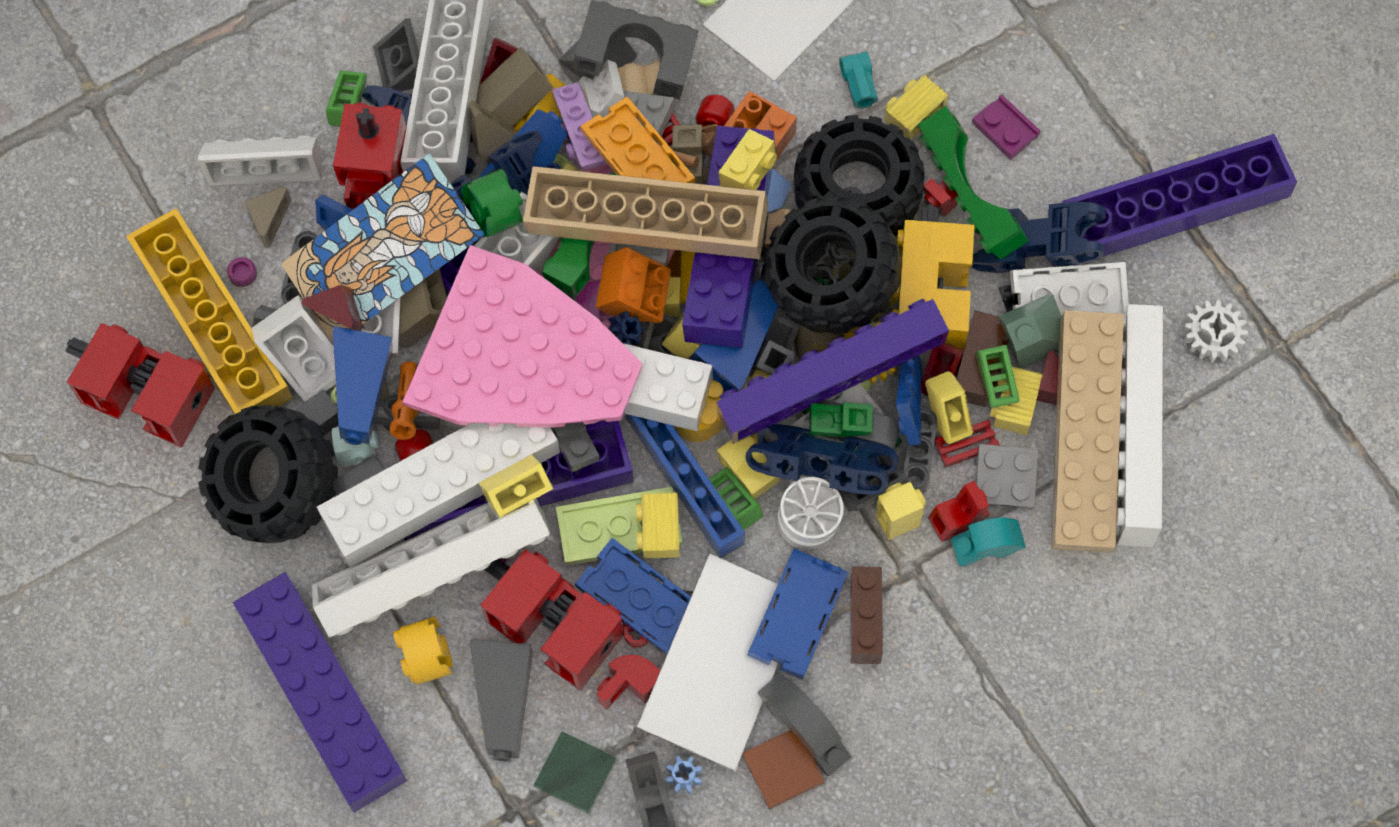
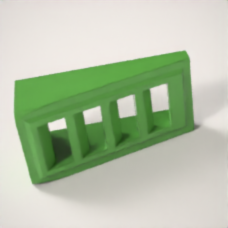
M339 71L326 108L328 124L340 126L344 104L361 103L367 79L366 73ZM344 83L356 84V86L344 85Z
M1007 345L977 351L975 357L990 408L1019 403V395ZM999 358L1000 363L988 365L987 360ZM1002 368L1003 374L990 376V371ZM1006 380V385L993 387L992 382ZM1009 390L1010 396L996 399L995 393Z
M725 467L709 478L715 489L728 480L731 482L717 492L743 530L763 517L760 505L728 467ZM734 490H737V492H735L733 495H731L727 499H724V497H726L728 494H730ZM744 499V501L737 505L735 508H731L733 505Z

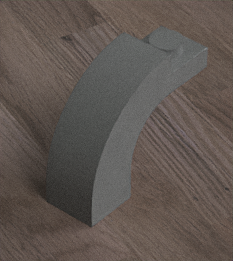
M779 305L753 363L755 367L771 375L775 374L774 370L777 367L791 363L795 355L792 352L793 342L801 326L789 318Z
M584 422L565 424V427L551 428L572 472L599 461V454L586 432Z
M778 674L757 692L770 713L786 724L800 739L825 775L829 777L851 758V755L840 740L842 737L816 704L791 680L782 674Z
M655 751L626 759L625 762L643 827H676Z

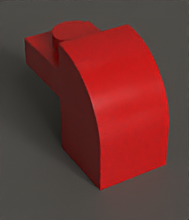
M974 480L965 484L955 498L935 506L928 519L941 542H945L969 530V525L983 521L990 515L987 510L989 504L987 503L986 494L983 490L979 489Z
M624 655L614 659L608 664L609 672L613 677H606L597 688L598 703L607 710L627 688L646 703L650 698L661 670L648 659L638 655Z

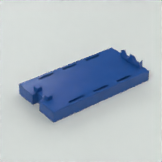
M611 538L597 556L600 563L596 568L590 565L575 583V587L583 593H588L604 606L606 603L614 606L622 614L620 617L624 624L667 656L691 596L615 539ZM626 555L630 557L632 560H634L636 563H638L639 566L632 562L630 559H628ZM651 573L652 575H654L656 578H658L660 581H662L663 584H661L659 581H657L655 578H653V577H652L651 575H649V574ZM673 591H675L677 594H679L681 597L687 600V602H685L683 599H681L679 596L673 593Z
M794 548L747 656L767 665L770 664L771 660L782 664L781 671L803 680L848 572L841 569V567H836ZM788 571V572H790V573H789V575H788V577H787V580H786V582H785V584H784V583H782V582H783V579H784V577H785V575H786V572ZM833 592H836L832 604H830L829 601L832 597ZM778 597V600H777V603H776L774 609H771L772 604H773L775 598ZM822 618H825L821 630H818ZM764 623H766V628L763 632V635L761 636L759 634L762 630ZM811 644H814L810 656H807Z

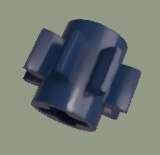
M627 311L608 319L611 324L608 329L623 344L633 346L640 343L641 341L638 336L644 331L638 321L639 317H629Z

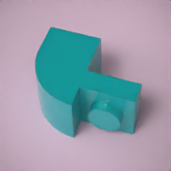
M1005 517L987 519L969 525V530L951 538L958 565L964 567L988 556L1004 558L1026 548L1019 521Z

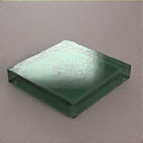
M561 731L534 783V787L589 814L616 762V757Z

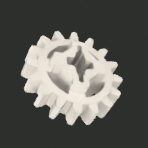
M1217 300L1215 306H1211L1209 301H1205L1203 309L1196 305L1193 314H1188L1186 318L1187 323L1183 328V332L1188 333L1185 336L1184 342L1192 343L1189 350L1191 353L1197 350L1200 352L1199 359L1202 360L1207 355L1210 356V363H1214L1216 357H1220L1222 362H1226L1228 354L1234 358L1238 353V349L1242 350L1245 344L1244 340L1248 335V331L1243 330L1247 322L1246 320H1238L1241 314L1240 310L1234 313L1230 311L1232 304L1229 303L1223 308L1221 307L1220 300ZM1223 343L1228 344L1226 346L1220 347Z

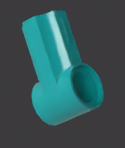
M868 52L839 57L843 80L848 83L854 107L863 109L877 103L878 96L872 79V65Z

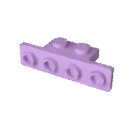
M573 83L553 89V96L563 121L561 126L567 131L564 141L567 140L568 144H565L569 161L575 160L578 170H587L607 164L581 132L580 126L593 117L580 84Z

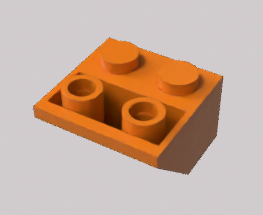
M749 90L724 126L774 131L777 161L796 134L797 117Z
M628 247L605 255L595 308L611 316H618L620 313L627 311L629 317L638 316V321L662 322L671 269Z

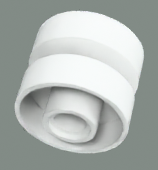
M806 477L792 483L784 492L777 512V527L783 539L791 546L801 550H815L829 543L834 537L843 516V501L837 489L829 488V482L821 478Z

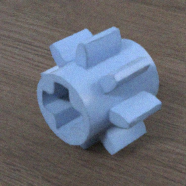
M676 756L674 767L671 765L666 766V770L672 774V776L665 779L666 784L674 783L675 794H678L680 790H687V793L691 795L694 784L697 786L702 785V781L696 777V775L702 772V766L694 768L693 757H690L688 761H681V758ZM684 770L686 774H689V780L683 781V778L679 777V771Z

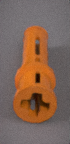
M406 361L400 365L397 401L392 405L391 411L394 419L390 423V434L401 440L410 439L416 433L414 419L418 415V410L406 407L403 404L404 397L417 370V364L412 361Z

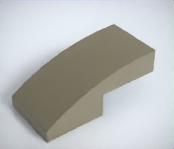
M702 125L673 126V150L699 158L697 168L686 167L695 177V184H702Z

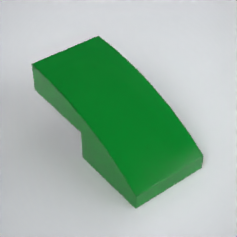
M843 402L841 406L811 404L809 435L830 437L872 434L873 404Z

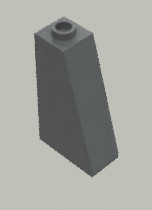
M471 639L470 649L486 750L488 755L493 756L494 760L508 762L511 761V758H519L533 657L532 647L529 644Z

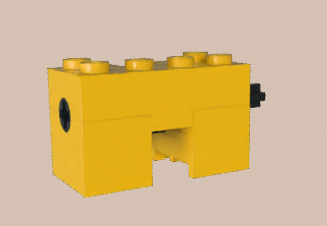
M928 204V207H922L921 221L905 220L904 230H898L897 242L902 256L901 282L898 291L893 294V300H898V307L893 309L892 313L898 312L900 315L908 311V306L918 300L924 299L927 302L934 299L949 329L945 343L964 350L969 331L971 291L943 289V286L968 287L969 268L972 267L974 225L938 222L939 207Z

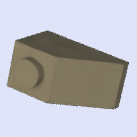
M472 100L469 103L472 140L477 148L476 154L483 161L489 163L488 156L511 140L517 132L512 126Z

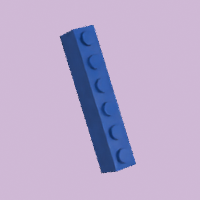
M626 414L627 421L673 490L678 493V497L718 557L723 558L744 545V530L673 425Z

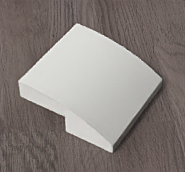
M608 59L603 64L599 77L595 76L592 80L583 76L578 82L593 118L598 114L602 118L609 114V107L624 98L617 63Z

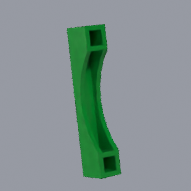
M944 106L918 124L923 133L920 136L922 143L929 151L933 150L935 154L931 157L940 171L944 169L946 176L943 177L945 183L952 192L956 190L959 195L955 200L962 211H968L971 216L967 221L970 225H974L975 233L980 232L983 238L979 242L987 254L993 252L1001 260L1027 243L1029 240L1017 219L1006 208L995 206L982 200L973 191L965 166L968 136L957 117L948 107Z
M563 237L557 252L553 257H549L543 265V278L575 301L578 293L590 281V255L595 241Z

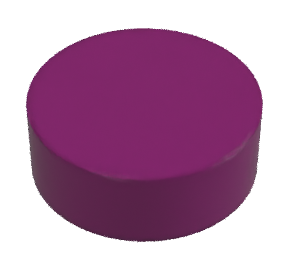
M238 257L229 263L227 275L235 286L246 287L255 281L257 270L249 258Z

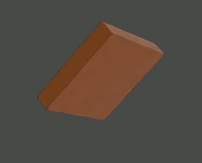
M792 730L742 753L769 810L824 784V779L813 757Z

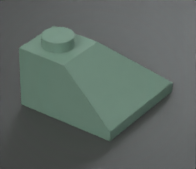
M1052 293L998 316L1019 368L1046 358L1047 353L1051 350L1055 353L1059 352L1061 313Z

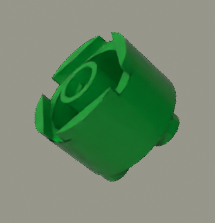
M503 169L491 172L462 186L461 193L464 205L470 204L472 211L470 214L484 233L482 237L487 236L489 238L523 223V218L519 211V206L523 204L522 198L517 189L512 190L510 188L508 178Z

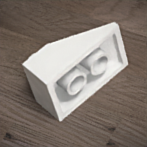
M521 192L520 196L523 204L519 206V211L522 218H524L527 195ZM520 223L489 238L487 236L481 237L474 247L519 261L539 273L560 237L529 234L524 223Z
M298 295L252 327L251 330L258 347L303 401L306 402L320 391H327L336 384L334 345L310 308L301 304L303 300Z

